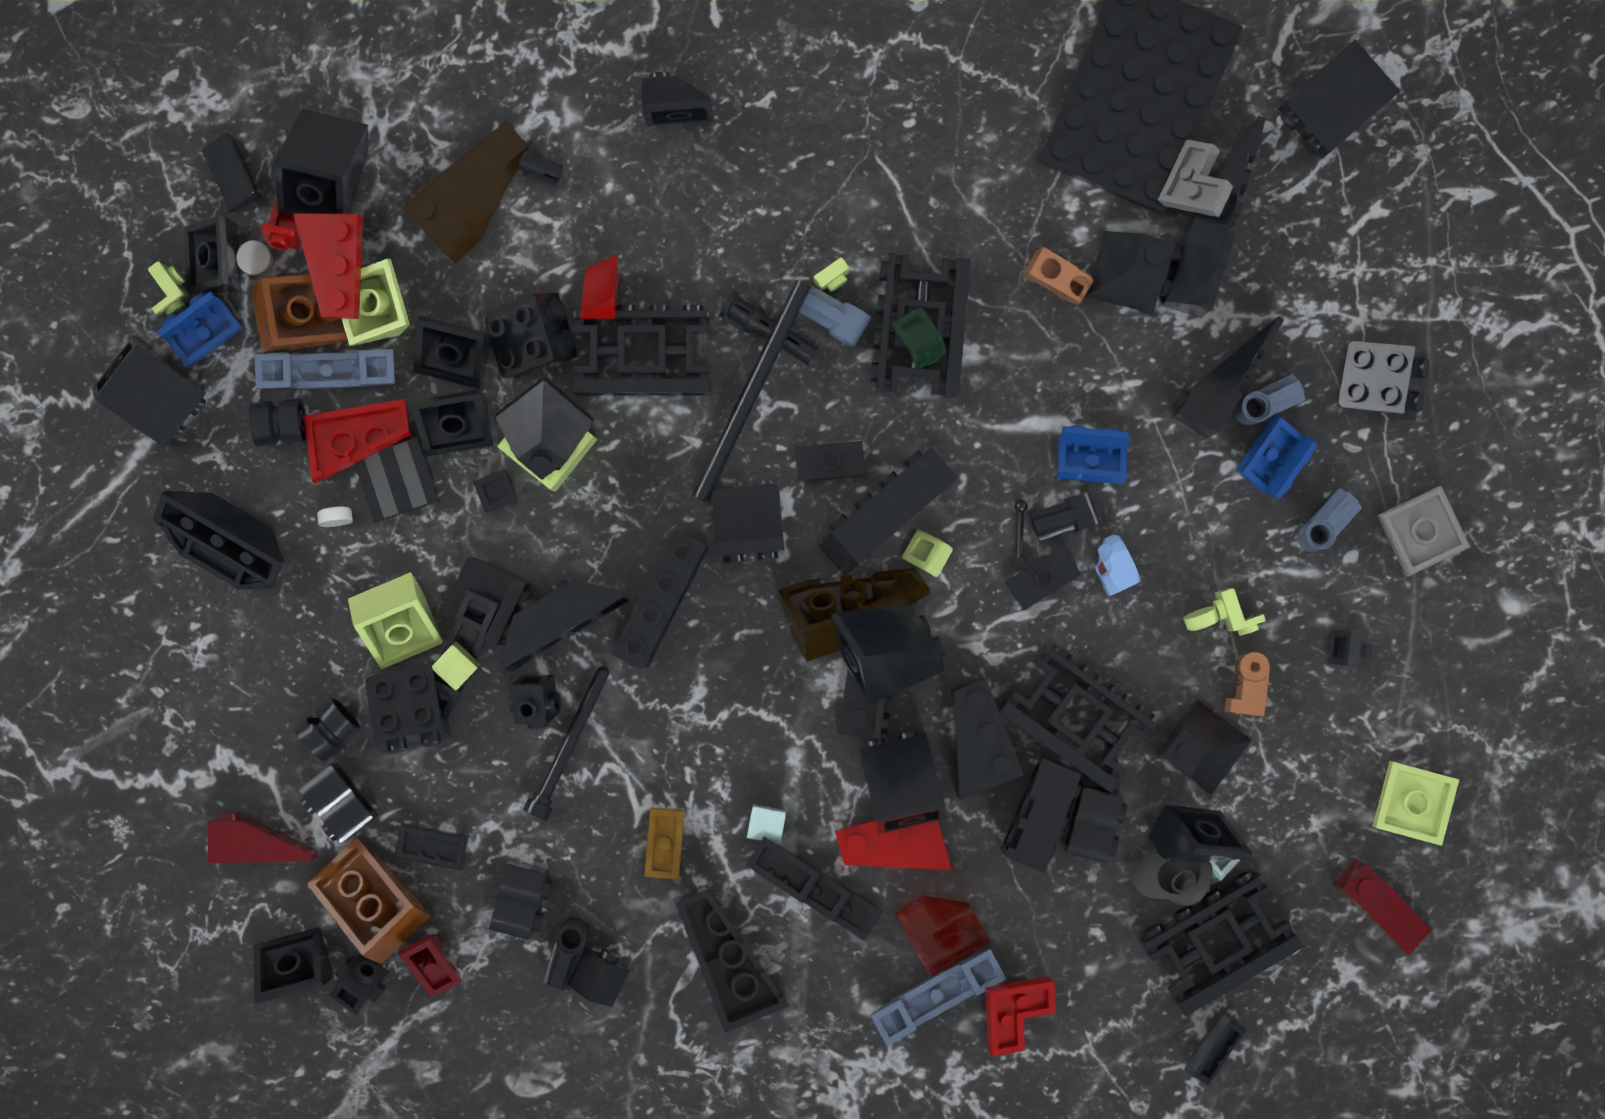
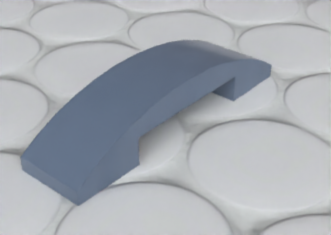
M393 349L293 355L290 353L254 354L256 389H330L395 384Z
M989 948L917 984L873 1012L870 1017L885 1045L889 1046L916 1031L917 1026L974 994L976 996L985 992V987L996 986L1005 981L1006 977Z

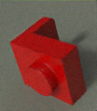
M275 201L268 224L263 223L261 227L266 243L279 250H288V248L300 250L301 240L294 216L278 213L277 201Z

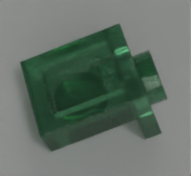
M922 307L892 323L896 334L910 353L917 369L935 363L941 356L946 354L947 350L940 333Z

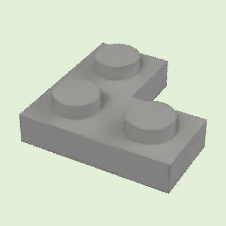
M1186 139L1158 200L1167 207L1219 217L1233 189V186L1227 180L1208 177L1220 150L1214 144Z

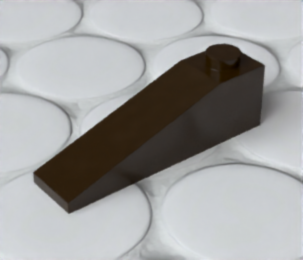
M505 121L428 183L402 209L457 264L480 242L491 216L496 212L500 204L499 201L508 184L512 182L518 170L524 151H528L529 145Z
M915 568L875 572L871 578L852 580V575L840 576L841 581L821 583L820 578L810 579L777 590L793 640L806 662L840 650L831 619L832 614L844 611L912 605L930 594L929 587Z

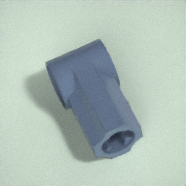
M813 286L799 312L801 315L827 329L831 336L850 347H855L871 319L868 314L849 303L843 304Z
M1294 374L1288 375L1240 398L1234 408V416L1242 425H1256L1305 401L1304 389ZM1248 401H1253L1258 405L1259 415L1257 417H1252L1248 414L1246 410Z
M1338 488L1310 521L1302 525L1298 530L1297 541L1300 547L1307 552H1316L1332 546L1337 535L1362 508L1358 500L1350 493ZM1313 527L1318 528L1322 532L1323 538L1320 544L1314 543L1311 539L1310 533Z

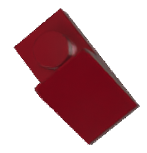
M439 934L428 935L398 951L399 957L431 998L462 982L460 973L444 953Z

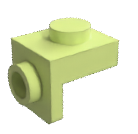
M157 261L148 268V271L167 297L152 307V310L162 318H166L176 312L180 314L186 308L185 303L192 299L181 285L185 282V279L175 266L171 265L168 267Z
M1234 588L1215 592L1217 600L1213 601V606H1216L1220 617L1219 620L1224 619L1227 631H1238L1239 636L1259 630L1257 624L1266 621L1264 614L1244 618Z

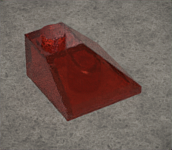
M924 895L915 901L907 903L903 908L895 912L910 942L932 977L991 943L968 902Z

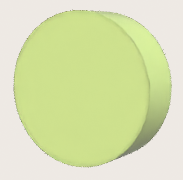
M1210 606L1196 610L1186 615L1183 619L1187 630L1196 631L1215 624L1219 621L1220 617L1216 606Z

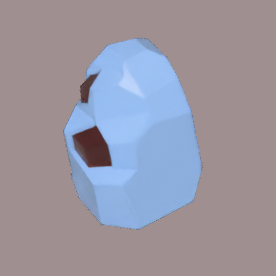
M1111 535L1104 538L1103 543L1098 548L1099 562L1095 569L1107 595L1111 596L1139 583L1141 579L1120 536Z

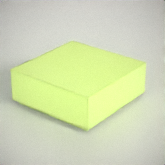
M455 641L433 664L432 668L456 691L481 664Z

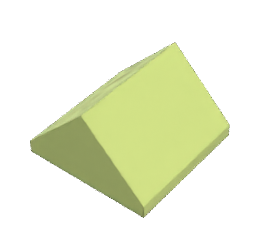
M385 259L361 268L359 319H342L349 346L399 336L410 325L391 259Z

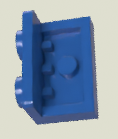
M212 291L196 295L190 300V307L180 314L176 312L165 318L161 323L163 327L157 331L160 338L168 342L185 367L189 369L244 328L220 295Z
M1274 415L1235 471L1261 493L1280 499L1291 488L1293 480L1303 466L1310 461L1318 443L1311 438L1301 435L1282 417Z
M1081 425L1063 426L1057 445L1056 478L1124 485L1127 478V447L1130 442V433L1114 428L1101 430L1090 429Z

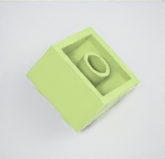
M411 572L348 598L353 626L381 670L444 643L425 594Z

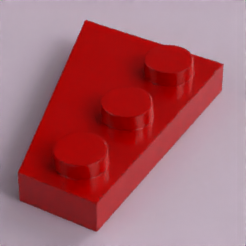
M294 214L321 317L327 319H359L363 216L358 214Z

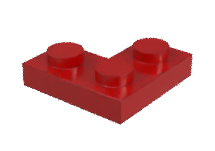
M1048 976L985 987L988 1052L994 1057L1025 1051L1024 1019L1056 1013L1053 979Z

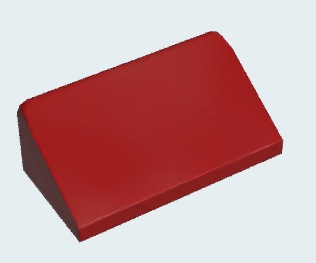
M618 256L610 257L585 269L581 319L616 318L619 281Z

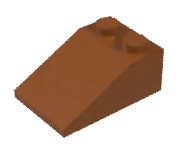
M310 274L261 278L251 286L262 354L296 351L348 342L342 319L321 317Z
M358 837L347 845L307 884L364 957L381 965L431 917L414 894Z

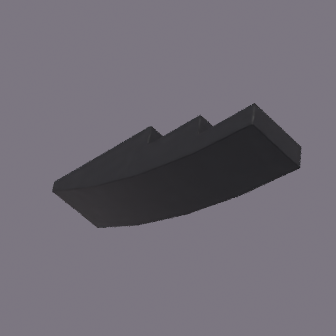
M765 836L746 864L747 867L799 902L807 904L863 941L867 939L884 912L843 884Z

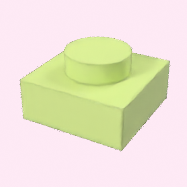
M841 257L816 274L813 281L819 290L824 291L828 288L832 292L847 281L845 276L849 273V267Z

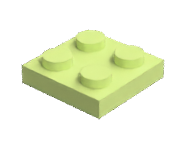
M1389 761L1372 827L1442 846L1459 779Z

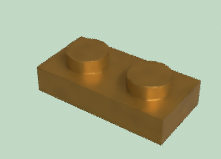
M650 808L644 877L679 879L685 810Z

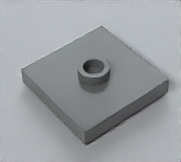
M1437 486L1377 515L1405 576H1411L1470 548L1442 486Z

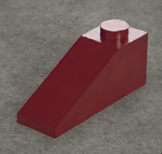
M239 812L218 813V819L207 822L208 863L305 862L319 858L318 850L252 818H240Z
M1355 859L1333 883L1339 891L1408 955L1432 931L1367 864Z

